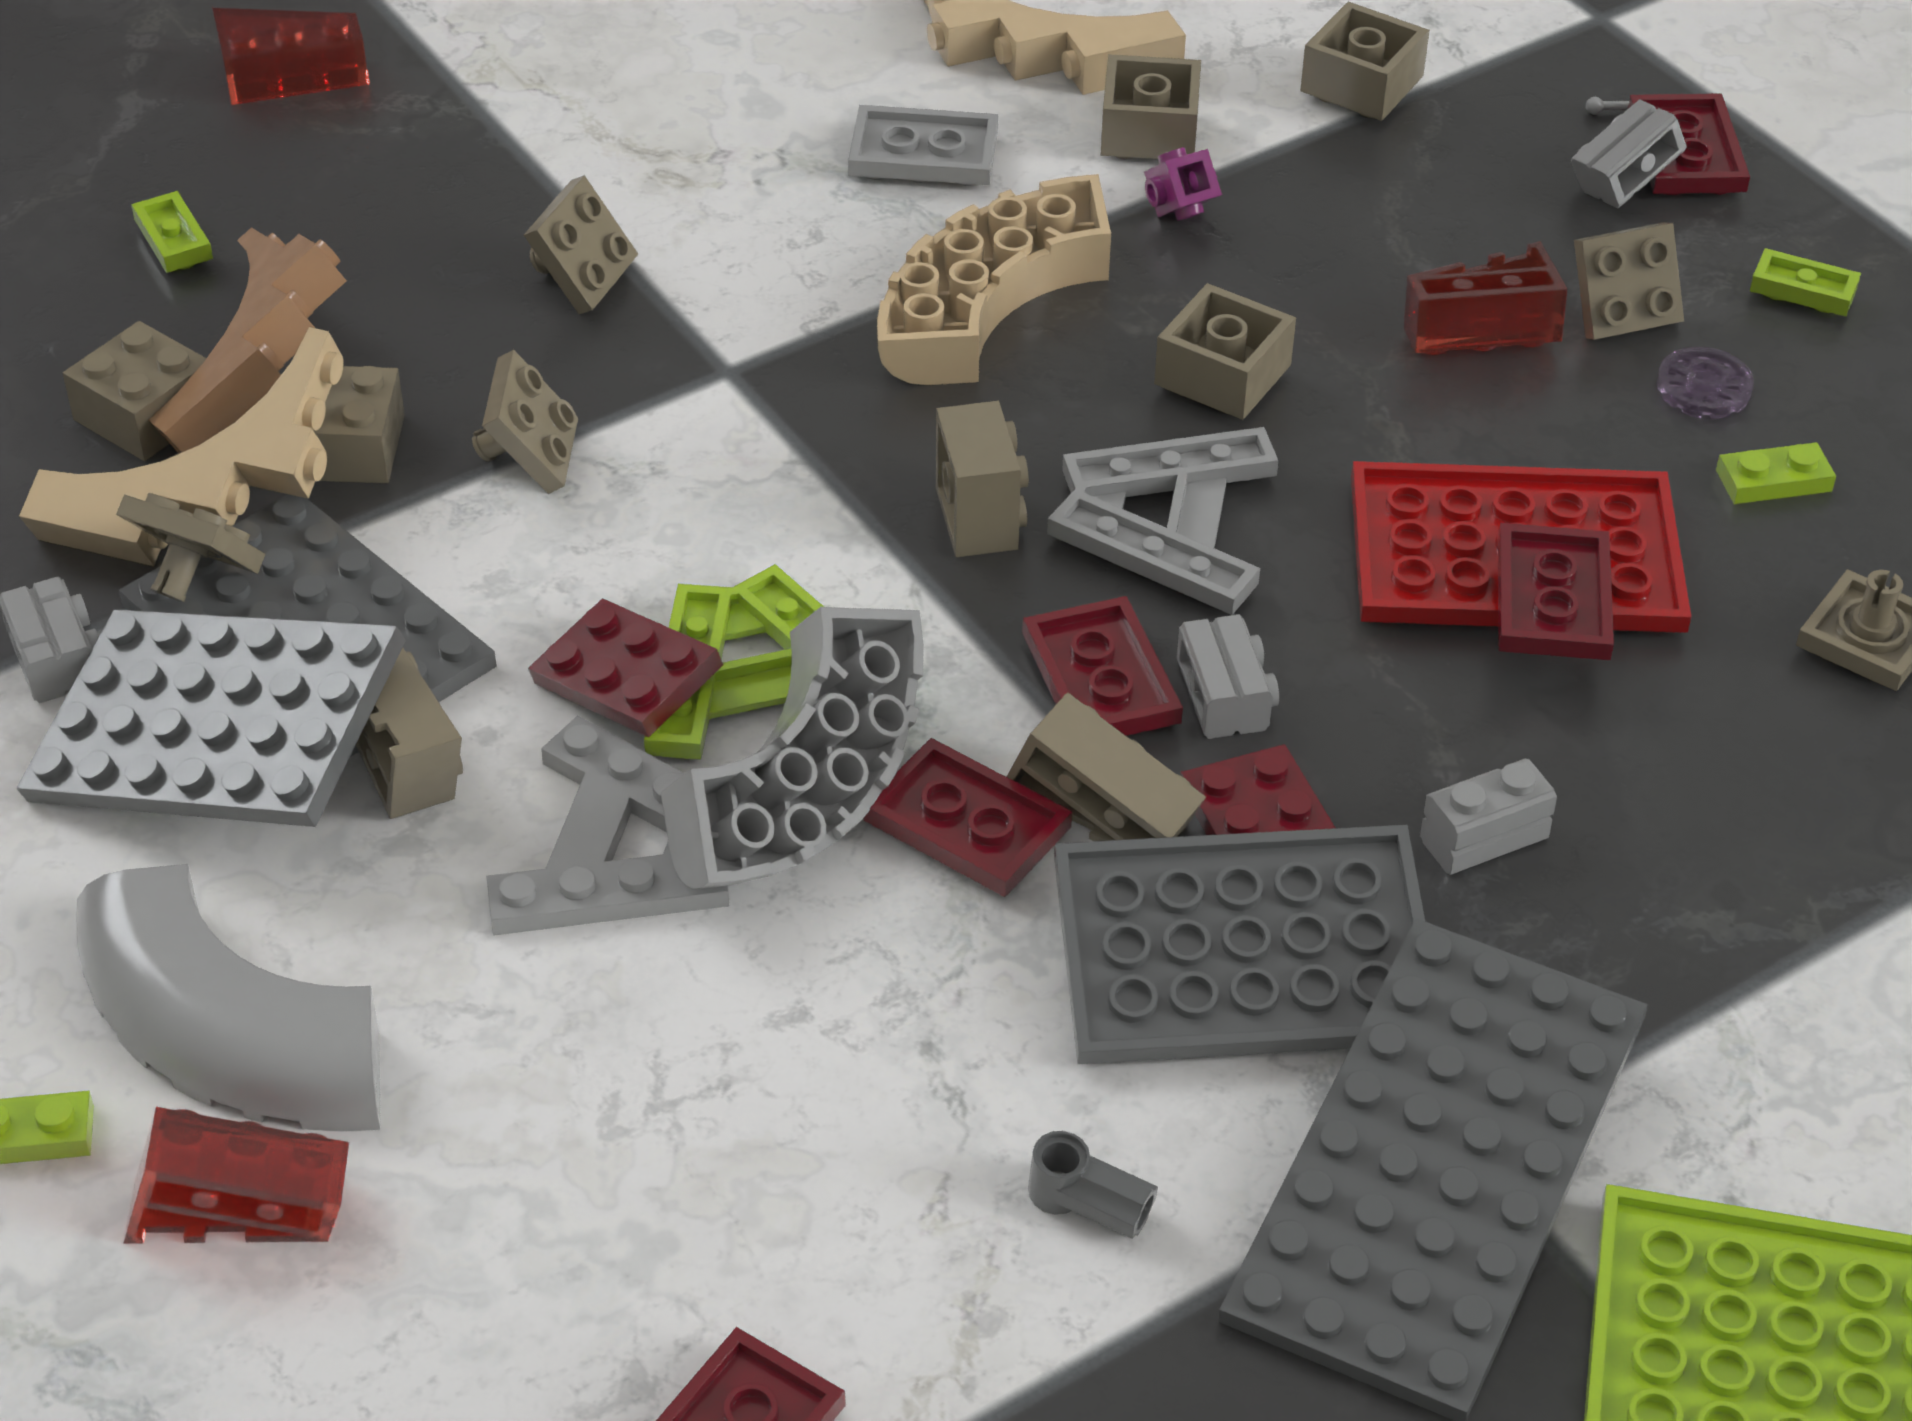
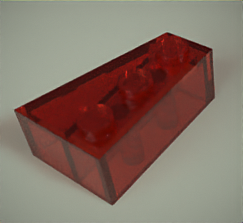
M212 7L231 105L369 85L364 42L356 13Z
M1541 241L1527 244V253L1505 259V254L1500 251L1489 254L1487 264L1465 269V264L1458 262L1407 276L1404 330L1415 353L1423 352L1430 355L1443 354L1447 350L1474 349L1489 351L1498 346L1522 345L1525 347H1538L1544 343L1562 342L1568 289Z
M156 1107L134 1182L123 1244H144L145 1233H184V1243H205L207 1232H245L246 1243L328 1242L341 1207L349 1142L330 1139L317 1133L303 1134L265 1127L252 1121L238 1122L200 1115L187 1109L173 1110Z

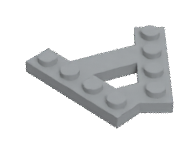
M1264 427L1063 454L1062 471L1071 494L1048 518L1047 534L1233 615L1259 584L1260 568L1215 549L1226 484L1277 476L1279 460ZM1174 491L1167 528L1123 509L1126 497Z
M578 715L541 748L543 765L580 784L545 869L486 876L493 935L729 906L728 886L691 889L682 883L674 869L668 842L662 855L613 860L631 813L667 832L661 792L685 773Z

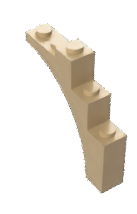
M924 0L932 19V23L927 25L929 45L933 51L937 50L948 67L996 57L998 63L1005 65L1015 81L1064 71L1065 76L1068 79H1072L1080 92L1085 95L1105 90L1108 54L1184 59L1186 34L1168 10L1130 16H1086L1062 14L1032 8L1010 0Z
M309 327L291 363L268 393L229 427L199 446L166 460L120 472L73 474L39 469L19 517L38 540L154 566L160 550L164 549L168 544L116 515L124 494L145 501L148 493H153L180 505L179 509L192 514L195 508L218 515L226 519V524L230 526L235 524L238 515H242L245 512L250 498V486L309 499L315 481L321 480L327 465V452L314 430L316 431L322 426L326 411L325 401L332 384H337L341 378L343 371L342 354L329 331Z

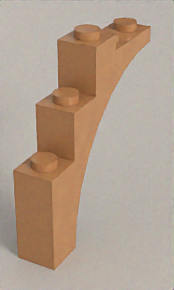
M252 227L237 240L247 252L250 263L248 285L239 309L226 332L203 364L182 388L148 420L178 454L199 446L235 423L268 393L281 376L278 371L296 354L308 328H315L307 318L347 281L336 268L341 262L339 257L323 240L319 239L314 243L298 234L285 245L274 233L267 237Z

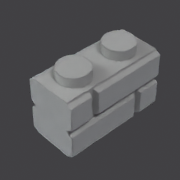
M1639 99L1623 114L1618 115L1591 142L1583 145L1578 153L1572 157L1571 163L1584 193L1597 199L1601 198L1603 202L1615 208H1620L1636 191L1638 192L1683 153L1687 146L1674 114L1660 108L1656 110L1653 105Z
M60 577L34 583L31 589L23 586L2 592L0 595V608L6 630L34 701L42 703L64 696L65 691H70L99 638L95 628L84 631L83 627L90 625V620L82 595L70 596L64 580Z
M1240 614L1217 617L1213 622H1209L1208 619L1183 622L1179 627L1177 661L1204 736L1212 739L1233 736L1235 731H1239L1240 734L1265 731L1270 726L1271 708L1279 704V688L1275 675L1273 673L1265 674L1262 668L1264 666V649L1260 636H1250L1245 620Z
M1525 758L1508 764L1503 769H1495L1426 795L1424 807L1426 817L1422 820L1420 832L1422 843L1443 870L1451 875L1549 838L1552 825L1550 815L1554 814L1557 800L1555 789L1530 759Z

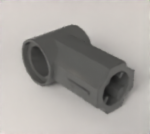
M1052 1131L1038 1139L1032 1152L1028 1184L1029 1197L1036 1207L1043 1212L1054 1215L1067 1214L1071 1211L1076 1212L1131 1239L1135 1235H1139L1156 1200L1158 1186L1091 1156L1084 1140L1074 1133Z

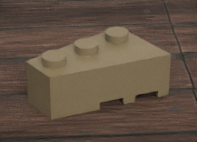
M402 648L356 743V747L390 819L455 799L457 776L463 773V764L460 756L462 737L419 673L412 653L410 651L406 652L404 648Z
M1068 692L1030 733L1006 776L1072 811V821L1090 829L1089 839L1092 841L1179 837L1206 798V796L1192 787L1184 777L1175 774L1147 753L1138 742L1126 737L1101 718L1093 708L1084 705Z

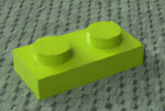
M178 191L131 204L136 224L166 273L178 269H188L195 264L213 259L209 240Z
M1765 248L1754 272L1750 292L1766 295L1774 300H1785L1808 306L1823 313L1847 316L1859 284L1861 273Z
M1817 442L1720 454L1716 467V472L1733 504L1832 492L1836 480V474Z
M90 1090L0 1099V1164L91 1156L94 1104Z

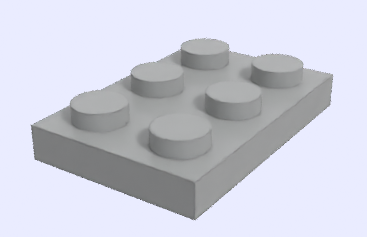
M859 105L848 158V176H862L869 179H905L915 182L959 183L965 186L976 184L990 185L998 133V114Z

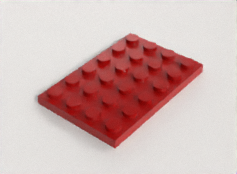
M1353 461L1351 485L1361 622L1498 626V534L1500 523L1609 531L1613 630L1688 633L1691 611L1668 472Z

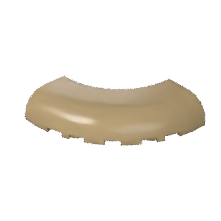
M1099 174L1039 182V190L1015 196L1011 189L999 193L998 198L993 200L988 206L979 209L973 204L958 211L945 220L944 229L934 236L925 234L906 253L905 264L898 272L893 271L888 280V290L885 298L880 301L877 318L878 351L883 366L894 377L912 384L940 385L979 382V358L983 346L995 327L1012 311L1024 303L1056 289L1086 282L1109 280L1111 230Z

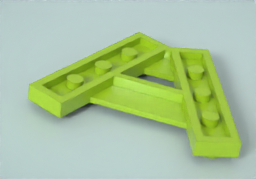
M776 564L734 587L678 583L669 628L716 648L721 659L725 641L761 633H767L785 650L723 662L724 665L649 738L644 737L645 752L652 756L701 760L709 719L784 704L788 695L791 678L792 650L790 631L817 609L824 606Z

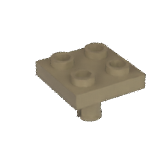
M585 175L572 179L524 234V237L532 247L530 250V260L533 267L541 274L550 273L578 314L593 310L638 256V252Z
M1663 222L1574 240L1585 337L1587 339L1595 340L1684 322L1673 223Z
M512 350L497 358L482 423L483 429L473 433V447L479 457L487 462L508 452L550 494L565 486L578 417L572 406L566 400L560 399L543 381L539 371L532 365H528L515 350Z
M148 493L145 501L124 494L116 515L162 542L169 544L156 580L150 590L173 599L174 597L177 601L185 602V595L201 557H208L258 574L266 554L248 543L249 533L227 525L226 519L195 508L192 514L179 509L180 505L153 493Z
M1847 569L1800 629L1796 646L1897 691L1912 671V598L1901 593L1904 585L1903 580L1895 573L1890 587H1887L1886 583L1890 574L1888 570L1873 571L1866 578Z

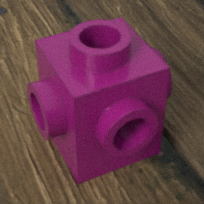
M1185 147L1163 153L1157 156L1159 164L1144 172L1146 177V197L1149 203L1155 207L1158 218L1175 213L1177 221L1202 214L1205 212L1202 204L1222 195L1208 149L1187 154Z

